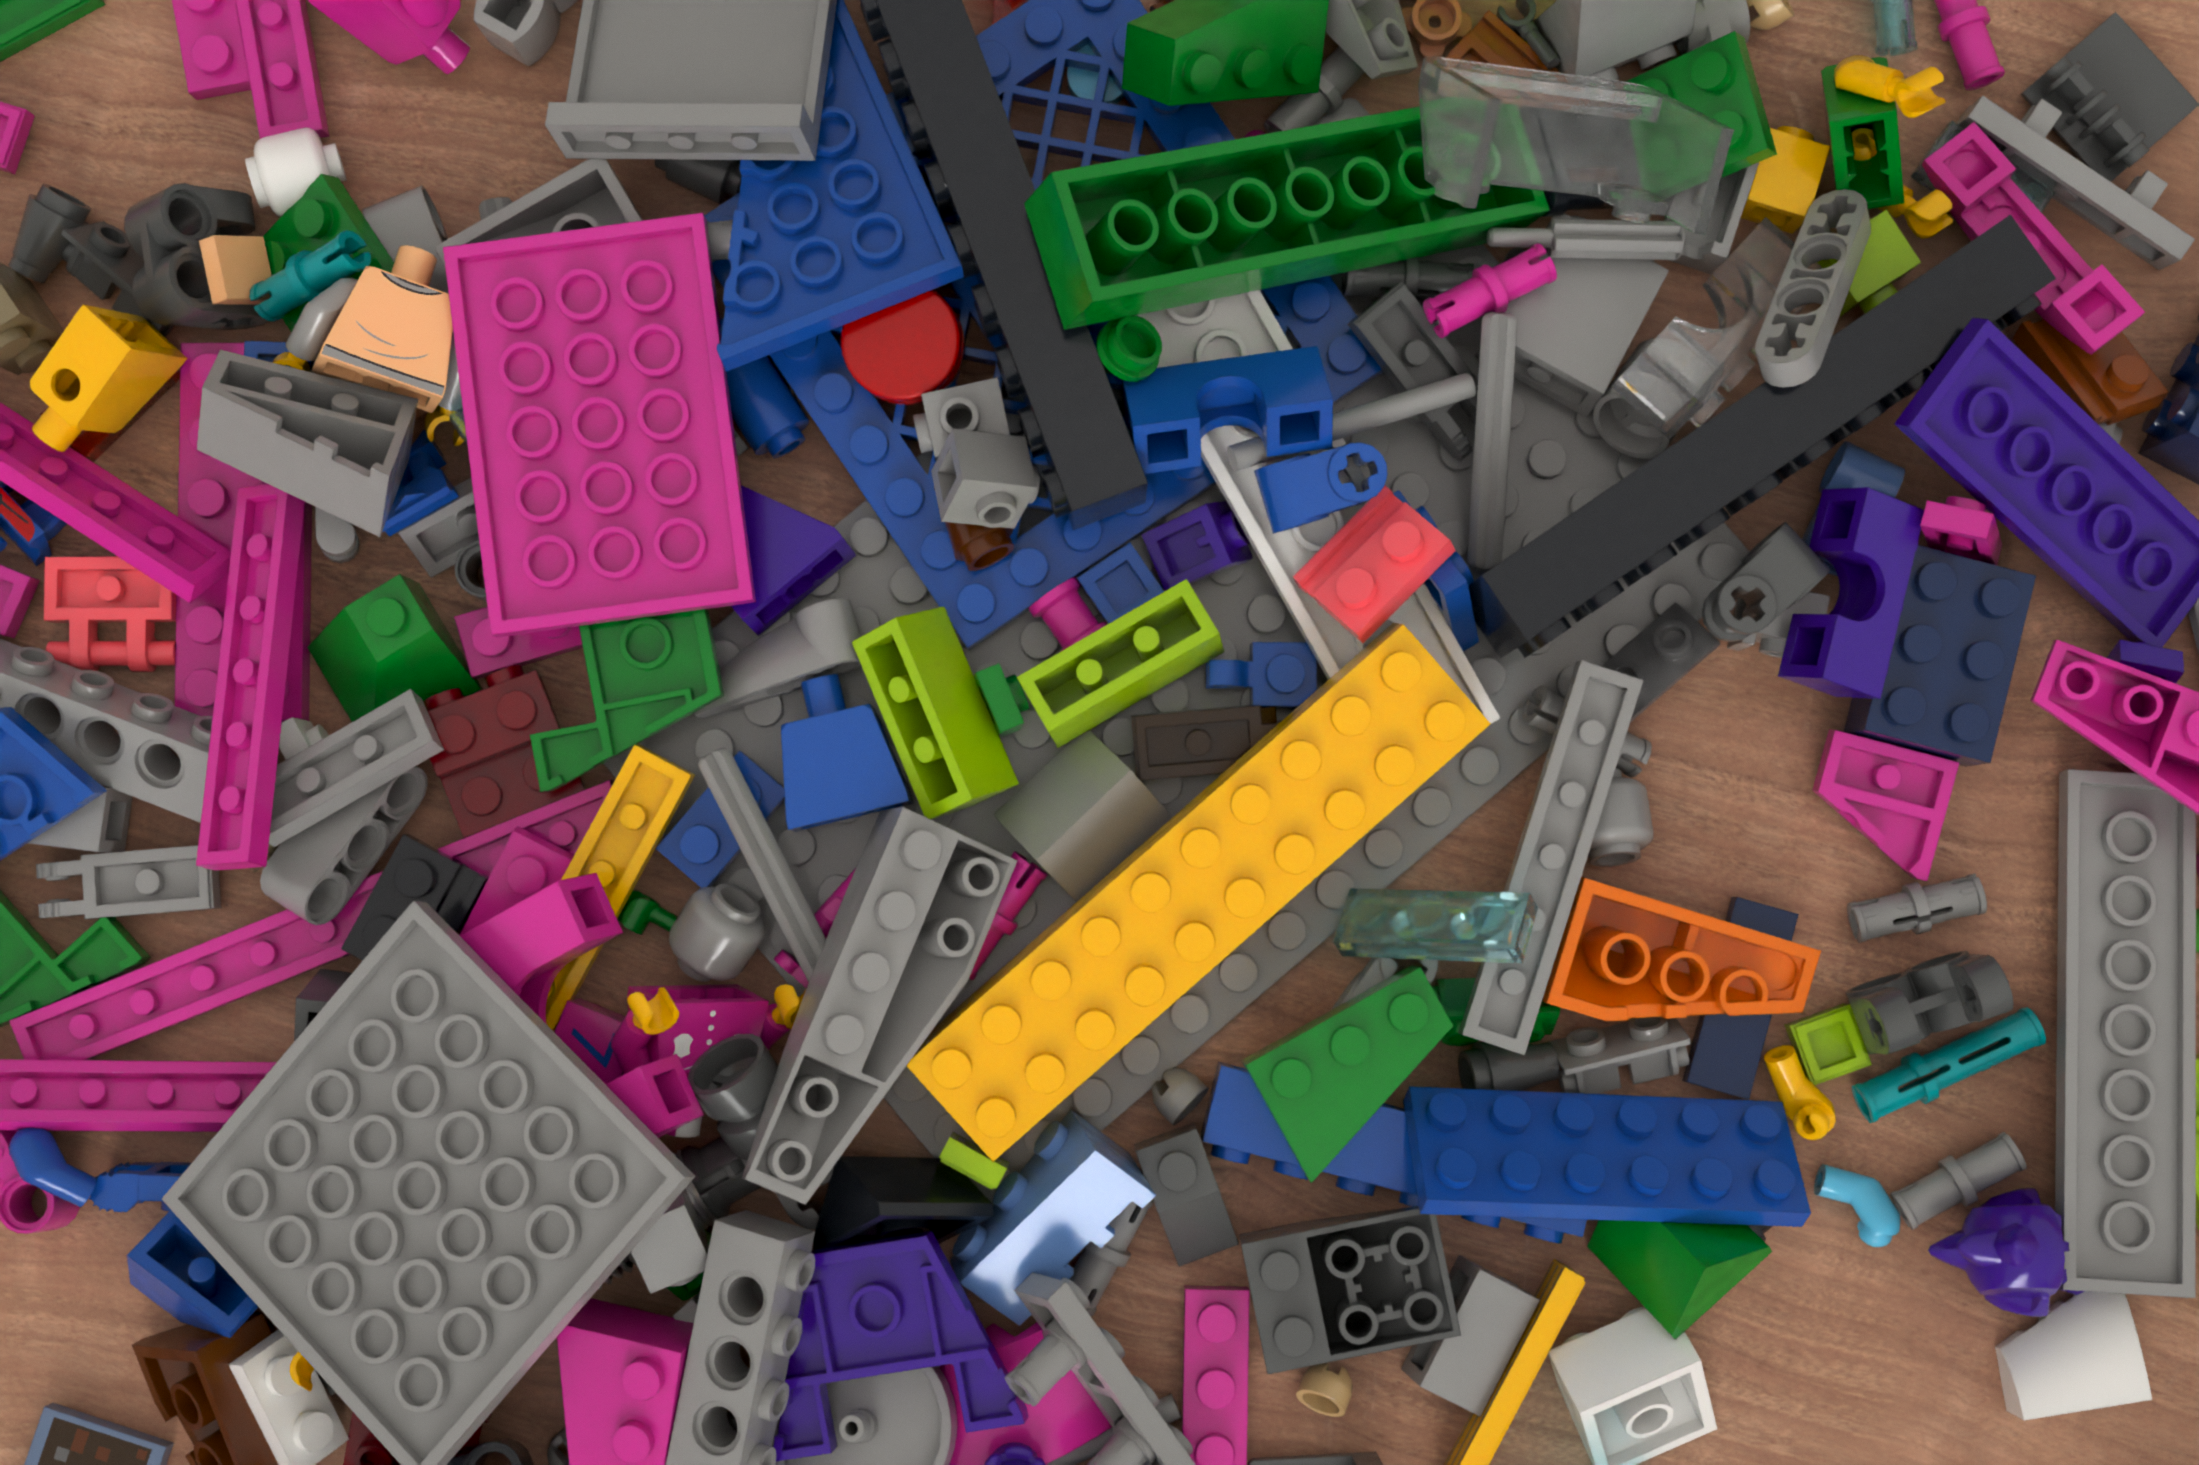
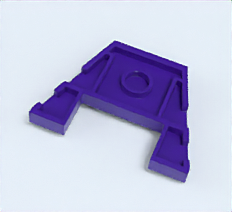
M932 1231L811 1250V1253L815 1256V1270L808 1287L803 1291L798 1318L802 1321V1334L796 1350L789 1359L785 1383L789 1385V1399L780 1417L779 1430L774 1438L773 1445L776 1449V1462L830 1454L836 1449L838 1445L826 1383L952 1364L954 1366L966 1433L1021 1425L1026 1422L1029 1417L1027 1407L1006 1383L1004 1377L1008 1374V1371Z

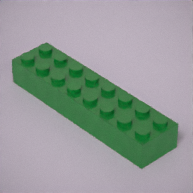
M1510 90L1055 171L1048 175L1024 203L1064 330L1486 244L1487 232L1491 227L1526 228L1550 210Z

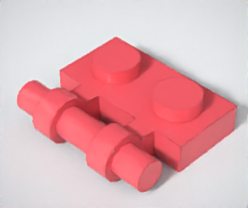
M118 556L45 557L44 621L69 623V641H49L46 646V651L51 653L55 660L80 670L98 671L100 666H128L132 672H154L157 666H175L176 640H156L154 636L155 622H176L175 593ZM127 622L126 641L99 640L98 623Z

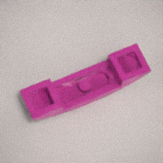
M1975 122L1923 161L1922 166L1932 185L1952 202L1950 213L1971 241L2009 215L2013 217L2056 277L2055 280L2035 293L2042 304L2035 308L2034 311L2075 345L2092 355L2145 313L2103 264L2092 270L2012 181L2011 176L2016 168Z

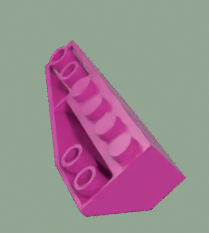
M2054 640L2030 701L2199 815V692L2063 641Z

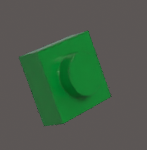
M999 663L976 672L974 678L999 737L1001 738L1020 730L1024 724L1021 713L1029 710V705L1016 675L1013 674L1005 678Z

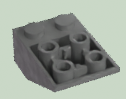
M1419 1206L1301 1221L1239 1234L1267 1374L1461 1336L1436 1214H1420Z

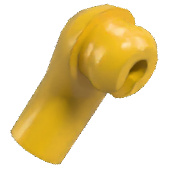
M1782 1045L1769 1050L1764 1055V1061L1780 1102H1783L1785 1114L1793 1121L1794 1129L1801 1137L1807 1140L1822 1139L1834 1127L1836 1122L1833 1103L1805 1076L1793 1046Z

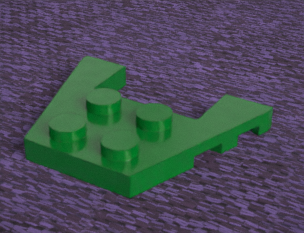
M708 609L579 626L596 721L530 734L540 792L557 790L632 748L634 744L643 742L724 696Z
M0 890V1027L9 1024V1021L75 995L138 967L151 957L115 917L100 918L66 950L58 955Z

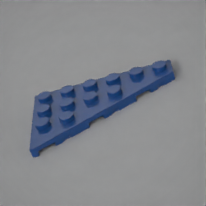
M837 0L816 160H740L741 184L738 208L734 210L728 254L730 272L729 277L725 281L723 294L725 312L721 344H717V352L726 372L964 277L962 264L844 0Z

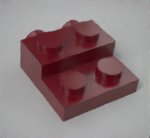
M521 665L509 666L493 672L484 678L488 686L487 689L464 697L460 688H454L435 694L423 701L444 748L443 751L431 757L430 761L436 776L442 782L463 838L586 790L580 776L557 790L540 792L530 734L561 729L543 680L537 670L524 674Z

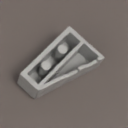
M220 350L202 386L197 450L381 537L409 461L418 399Z

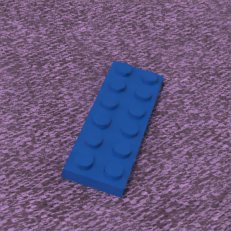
M1409 1086L1403 1100L1420 1214L1802 1227L1811 1214L1783 1102L1413 1086Z

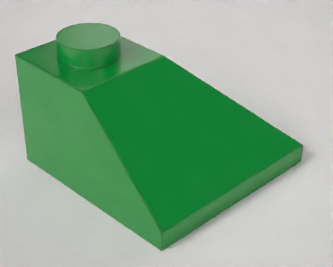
M401 574L344 607L307 647L352 722L409 689L414 691L423 701L435 694L454 688H460L464 697L483 690L478 680L471 677L465 658L420 583Z

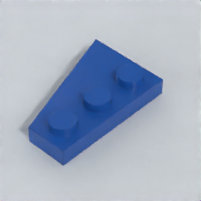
M12 707L0 708L1 861L107 791Z

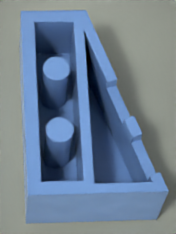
M1071 1109L1061 1122L1054 1121L1043 1130L1035 1143V1154L1021 1172H1012L999 1185L993 1198L994 1216L962 1232L952 1250L953 1256L950 1261L960 1284L1019 1326L1032 1314L1014 1290L1032 1272L1059 1280L1063 1277L1070 1279L1074 1275V1268L1068 1265V1263L1090 1241L1102 1248L1115 1235V1229L1108 1224L1132 1201L1143 1209L1156 1196L1130 1153Z

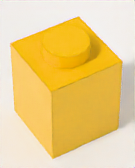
M1781 126L1777 130L1770 128L1777 154L1759 162L1741 218L1793 234L1803 224L1807 211L1815 199L1830 146L1813 141L1814 136L1806 130L1791 126Z

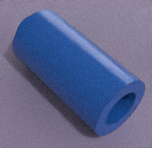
M724 318L720 320L721 335ZM768 355L726 372L732 418L756 455L770 452L774 459L780 458L796 449L805 441L802 431L808 426L809 419Z

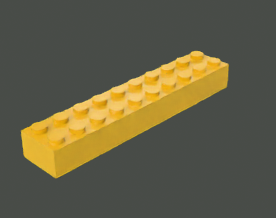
M1392 623L934 1027L907 1064V1067L991 1161L994 1162L1491 723L1404 624Z

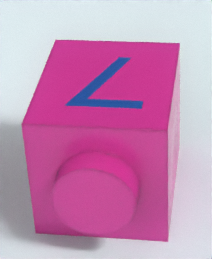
M582 998L567 1000L554 1033L605 1084L624 1075L611 1048V1040L625 1016Z

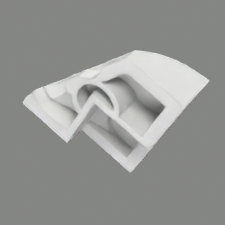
M2085 1291L2079 1295H2074L2065 1303L2058 1300L2049 1307L2048 1315L2040 1317L2039 1321L2030 1329L2025 1331L2017 1330L1995 1346L2006 1411L2024 1421L2152 1400L2142 1349L2125 1294Z

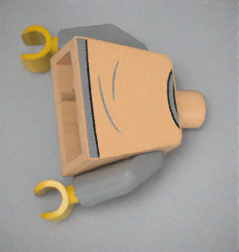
M400 246L391 273L373 266H366L359 279L340 278L305 305L286 341V348L289 352L279 354L272 363L287 365L296 369L418 399L417 408L428 412L425 418V430L430 442H433L435 427L444 421L456 424L453 433L454 446L461 445L466 438L465 425L459 413L463 411L449 294L429 287L437 263V258L433 254L414 246ZM315 360L311 371L308 361Z

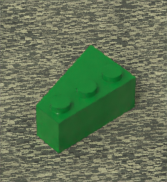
M1174 0L1127 23L1122 89L1168 106L1318 93L1329 0Z
M1411 965L1241 1061L1302 1171L1312 1183L1448 1033L1453 1024L1421 967Z

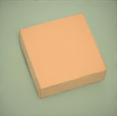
M213 235L199 240L212 304L258 305L271 297L269 294H266L256 301H250L249 297L250 289L254 284L272 276L264 237Z

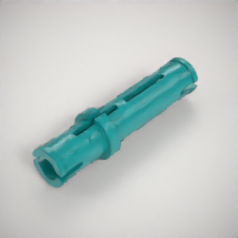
M2021 1008L2017 1013L1977 1031L1970 1032L1922 1056L1913 1052L1902 1057L1900 1066L1864 1083L1853 1085V1097L1865 1119L1869 1123H1874L1880 1117L1918 1100L1924 1104L1930 1103L1939 1098L1940 1090L1979 1072L1988 1070L1992 1066L2035 1046L2044 1045L2046 1043L2045 1031L2038 1017L2030 1008ZM1999 1041L1998 1044L1959 1061L1960 1058ZM1939 1068V1070H1938L1937 1072L1932 1073V1074H1930V1075H1928V1076H1926V1077H1924V1078H1922V1079L1915 1080V1081L1909 1083L1908 1085H1906V1086H1904V1087L1898 1089L1899 1086H1901V1085H1903V1084H1905V1083H1907V1082H1910V1081H1912V1080H1914V1079H1916V1078H1918V1077L1925 1076V1075H1927V1074L1931 1073L1932 1071H1934V1070H1936V1069Z

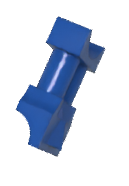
M423 430L411 445L407 467L382 531H385L389 537L459 497L454 486L444 472L439 469L447 463L434 440L433 442L429 441L426 430Z

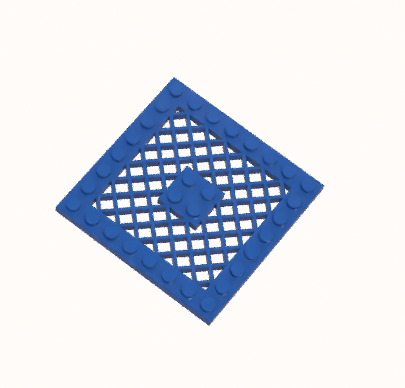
M1029 0L976 35L1008 121L1010 122L1014 101L1047 107L1041 135L1012 129L1018 147L1038 150L1033 178H1031L1035 190L1044 181L1049 152L1081 158V167L1092 165V161L1105 163L1144 156V154H1139L1144 126L1162 152L1235 139L1210 102L1168 106L1122 89L1127 23L1148 13L1140 0ZM1088 44L1095 55L1079 53L1077 51ZM1054 67L1050 92L1025 87ZM1065 67L1099 72L1094 100L1060 94ZM1109 75L1131 107L1104 102ZM890 92L886 95L920 172L926 173L924 164L932 162V160L929 158L918 160L901 108V103L909 100L906 97L896 101L893 93ZM1057 110L1090 116L1085 143L1052 137ZM1101 118L1134 124L1129 152L1095 145ZM739 193L704 215L707 221L733 220L734 210L738 208ZM953 215L941 219L943 224L944 222L955 223ZM729 259L712 262L713 273L723 288L726 279L729 277ZM976 275L965 279L963 277L949 283L959 299L943 298L955 313L960 314L959 320L964 331L965 344L970 318L972 317L992 348L1001 346L1002 343L999 335L990 338L986 337L974 306L975 299L971 291V286L979 284ZM1330 276L1260 290L1285 336L1287 332L1297 348L1318 347L1332 393L1333 405L1384 372L1347 325L1357 315ZM1109 321L1087 325L1096 350L1098 333ZM842 326L769 355L939 607H945L954 630L968 650L1027 612L1033 603L1056 586L1070 578L1079 577L1216 484L1201 457L1202 466L1145 474L1148 486L1144 504L1075 530L1071 526L1068 515L1056 518L1052 514L1019 536L1021 516L1010 535L1014 544L1013 551L992 566L977 571H970L964 561L955 559L945 522H941L931 473L936 462L934 452H932L927 475L903 440L904 438L918 441L916 428L904 425L908 405L896 404L893 422H891L874 395L853 378L845 364L841 347L833 336H841ZM965 346L963 360L995 366L993 378L998 377L1000 390L1002 391L1003 380L997 366L998 359L995 352ZM960 371L948 388L957 386ZM1106 373L1111 388L1122 390V379L1113 374ZM1003 399L1005 413L1019 415L1018 409L1026 407L1023 402ZM1029 450L1032 465L1035 463L1048 466L1044 454L1033 458ZM1036 497L1032 504L1027 505L1028 508L1053 512L1048 498Z

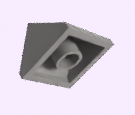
M1090 730L1071 740L994 814L995 818L1076 902L1172 818L1170 813L1133 771Z

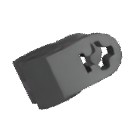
M182 183L174 184L129 208L125 216L124 230L128 242L144 260V266L137 271L133 279L132 292L137 306L146 317L162 325L221 330L248 329L268 322L255 311L254 306L256 305L212 304L199 240L213 235L244 236L255 231L252 196L238 191Z
M1968 951L1936 957L1912 966L1905 972L1880 977L1857 985L1845 992L1868 1054L1879 1053L1887 1055L1920 1043V1040L1928 1037L1930 1033L1954 1029L1972 1022H1980L2013 1010L2014 1005L2009 982L1994 957L1990 955L1969 954Z

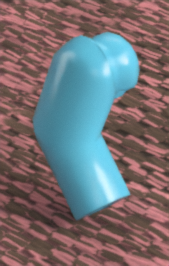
M1824 1164L1820 1166L1814 1184L1815 1195L1851 1204L1860 1218L1857 1225L1860 1239L1872 1247L1888 1245L1892 1240V1236L1899 1233L1900 1213L1880 1182L1872 1177Z

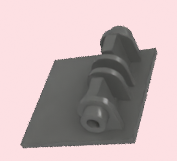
M2116 12L2021 93L2031 106L2037 105L2040 99H2044L2062 111L2052 130L2082 163L2110 182L2127 167L2132 166L2150 150V147L2199 106V103Z

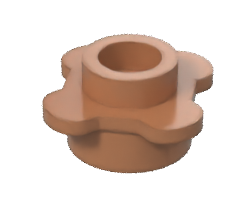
M1417 0L1413 7L1401 9L1408 33L1419 44L1420 55L1427 60L1441 58L1448 44L1456 38L1462 39L1472 29L1470 15L1462 12L1457 0ZM1431 18L1439 19L1440 26L1437 28L1431 27L1429 20Z

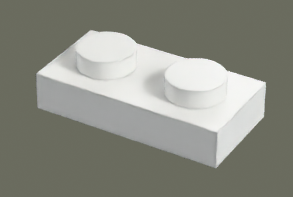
M279 1329L228 1365L278 1465H316L348 1441L349 1437L316 1370L314 1369L311 1375L313 1384L311 1391H307L292 1380L289 1372L290 1363L298 1350Z

